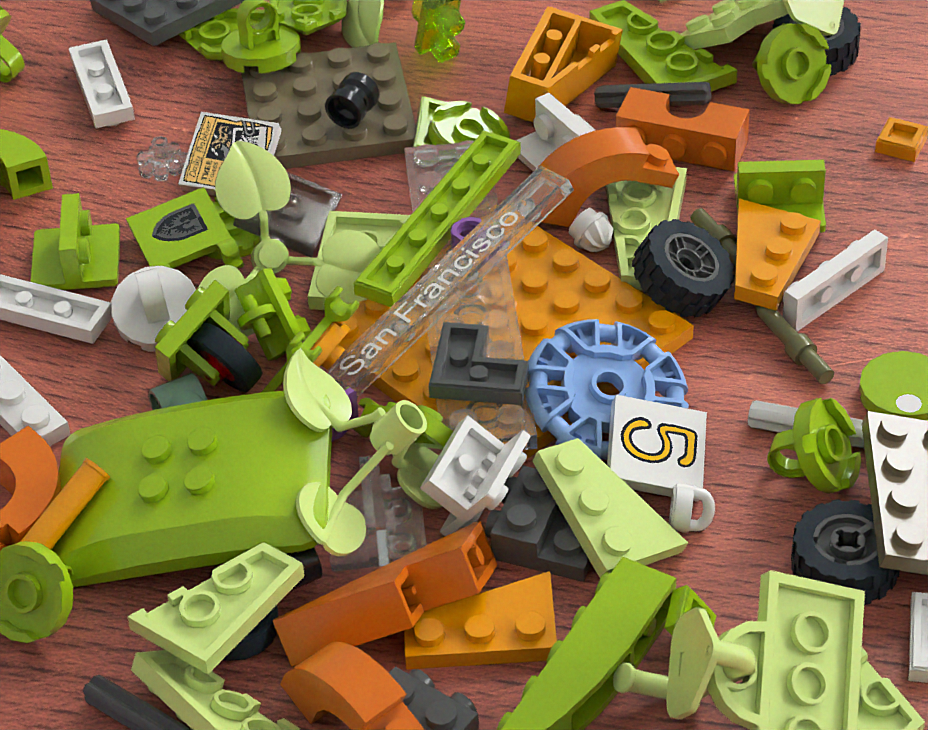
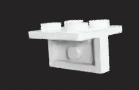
M550 93L535 98L536 117L534 118V127L536 131L516 140L521 142V154L518 158L533 172L553 151L578 136L595 131L578 114H573Z
M468 415L458 423L420 487L422 491L450 512L440 533L447 536L461 527L464 528L476 522L484 508L492 511L500 504L509 489L504 485L506 479L512 477L527 458V455L522 451L531 435L522 430L506 444H503Z

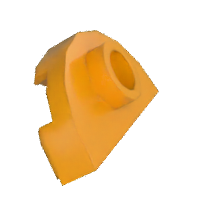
M343 321L332 322L310 349L315 350L317 346L322 348V353L313 362L316 366H323L327 371L345 351L339 343L348 333L350 327Z

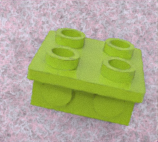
M824 160L738 162L737 173L734 175L737 214L740 198L820 220L819 233L825 232L826 219L823 199L826 169Z
M79 193L62 194L60 228L38 229L34 232L31 282L60 290L101 288L118 285L119 224L92 225L90 210H82Z

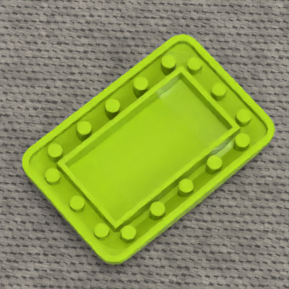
M273 391L171 406L79 429L66 439L62 447L59 467L61 490L83 464L85 458L90 459L109 474L110 478L102 485L51 550L58 555L65 565L73 569L74 574L73 576L70 575L73 587L223 564L263 542L285 554L313 548L319 543L312 538L302 524L296 509V498L299 491L305 485L312 482H320L314 499L313 513L316 522L324 529L328 523L332 426L330 425L323 432L312 430L292 412L286 401L284 391ZM326 394L323 397L324 404L330 409V399Z

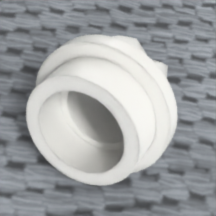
M588 208L576 217L568 233L574 238V245L579 249L583 248L590 252H598L610 245L613 227L608 221L606 214L603 212L597 213L592 208Z

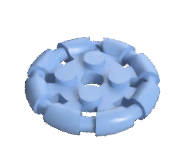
M589 319L566 324L555 330L553 338H544L529 358L527 380L529 387L525 390V398L535 423L543 433L549 431L557 439L556 445L579 438L601 460H607L609 441H602V432L609 433L611 403L615 395L602 393L598 389L597 383L609 382L613 384L619 391L617 395L689 408V404L684 401V395L688 392L686 379L669 351L664 353L655 344L656 339L646 332L615 321L614 325L599 323V319ZM600 342L611 343V345H600ZM566 352H574L577 357L572 359ZM644 358L649 365L644 370L634 360ZM551 380L561 381V386L548 385V382ZM655 391H659L664 397L655 396ZM568 412V418L572 425H569L561 416Z

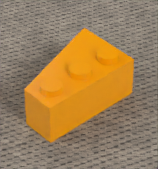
M547 6L510 75L504 113L525 121L534 122L536 117L535 98L547 93L554 96L564 106L569 104L615 67L623 29Z

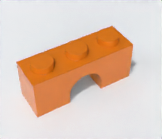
M630 87L616 115V127L637 129L645 145L656 144L667 149L672 160L735 172L748 143L750 109L709 102L705 112L693 118H680L670 114V94Z

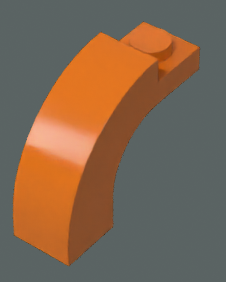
M628 127L605 128L578 136L553 151L535 170L522 196L533 221L570 227L586 199L603 186L618 181H636L672 188L679 173L667 149L656 144L645 145L637 129Z
M29 426L0 443V484L13 495L10 501L0 510V550L6 546L19 543L61 491V479L55 455L48 443Z
M335 641L329 643L286 672L280 683L281 687L310 724L330 712L341 719L351 730H425L404 704L403 700L407 693L397 681L372 657L345 642Z

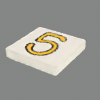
M615 395L611 403L607 466L633 490L672 497L673 486L676 483L690 484L697 488H703L707 412Z

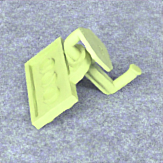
M723 0L712 7L714 13L709 16L702 15L685 24L687 30L680 35L685 37L684 44L692 49L730 43L756 25L775 20L787 14L797 24H808L819 30L823 36L833 35L839 29L844 0Z
M770 570L761 575L758 621H747L722 633L718 638L706 610L695 607L682 614L675 625L671 640L668 676L637 670L632 664L623 663L618 666L614 673V689L618 693L629 691L666 699L667 712L671 718L683 719L694 714L702 698L710 695L716 708L731 722L749 730H857L865 591Z

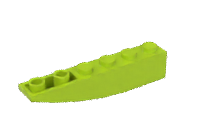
M622 556L611 573L605 572L596 587L594 598L587 607L583 605L578 609L568 635L563 641L557 640L549 652L546 666L539 676L533 675L528 680L520 703L513 713L508 711L504 714L497 730H584L618 694L613 686V676L618 666L623 663H630L637 669L664 629L672 592L676 589V577Z

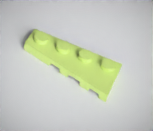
M676 167L679 176L672 188L636 181H618L605 186L611 225L613 227L619 278L621 282H626L637 290L643 291L640 288L639 281L634 276L635 270L632 267V260L635 258L634 253L655 225L658 226L664 220L672 221V219H679L687 180V168Z
M166 650L136 652L131 671L148 686L150 692L157 695L175 712L177 718L185 722L193 730H300L299 727L285 718L278 720L276 724L259 713L261 703L248 694L222 689L225 679L212 671L206 674Z

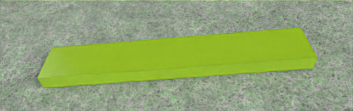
M482 131L353 283L354 295L394 308L451 239V227L453 224L471 215L521 154V142Z

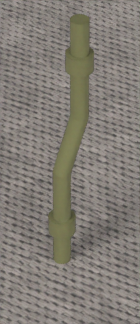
M703 208L696 209L691 215V221L697 227L707 230L712 237H716L721 242V246L724 250H727L730 255V261L735 267V235L725 225H718ZM754 305L758 317L785 345L786 354L795 364L799 366L804 365L820 384H826L832 380L834 371L817 354V346L806 334L798 333L777 310Z

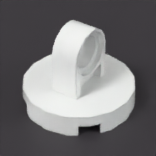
M165 266L144 267L129 274L117 286L111 300L112 318L121 338L126 342L129 340L133 344L140 345L142 350L154 352L157 345L155 338L163 326L170 320L176 323L187 311L185 304L196 291L192 281L179 270Z

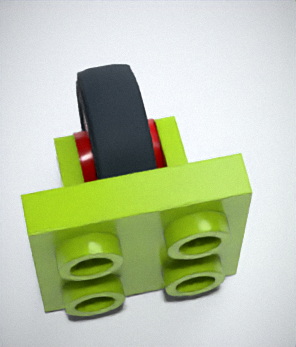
M214 280L207 289L199 287L186 302L185 309L187 311L176 323L170 320L155 338L157 343L155 353L158 373L166 380L171 381L178 378L188 367L213 386L219 380H222L236 390L246 393L258 382L263 372L253 356L246 350L249 347L247 343L249 339L228 321L230 319L229 290L217 280Z

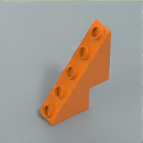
M477 521L275 618L273 624L292 667L300 664L331 642H345L357 646L413 628L424 611L479 594L498 564L480 521Z

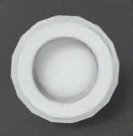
M676 483L672 491L669 525L677 532L682 533L705 530L711 524L715 514V501L711 493L706 489L694 487V485ZM693 499L701 500L703 503V513L698 520L691 519Z

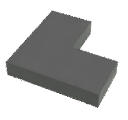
M443 322L429 382V398L523 405L529 374V361L485 357L489 342V325Z

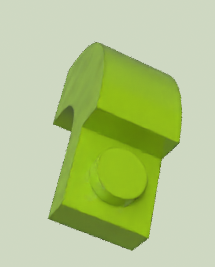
M0 129V185L8 190L13 200L53 189L47 156L44 151L29 138L12 131Z

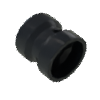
M351 72L341 81L338 89L333 91L327 98L325 110L335 124L346 129L355 128L363 121L367 112L378 102L380 90L372 78L366 74Z

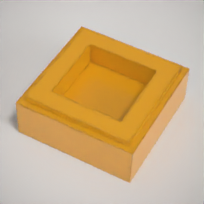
M889 117L876 140L875 152L915 162L928 138V127Z

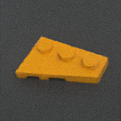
M739 198L734 299L776 311L783 300L785 290L792 284L819 236L821 221L803 216L800 213L787 212Z
M550 571L424 611L413 628L404 630L406 670L547 661L549 652L557 641Z

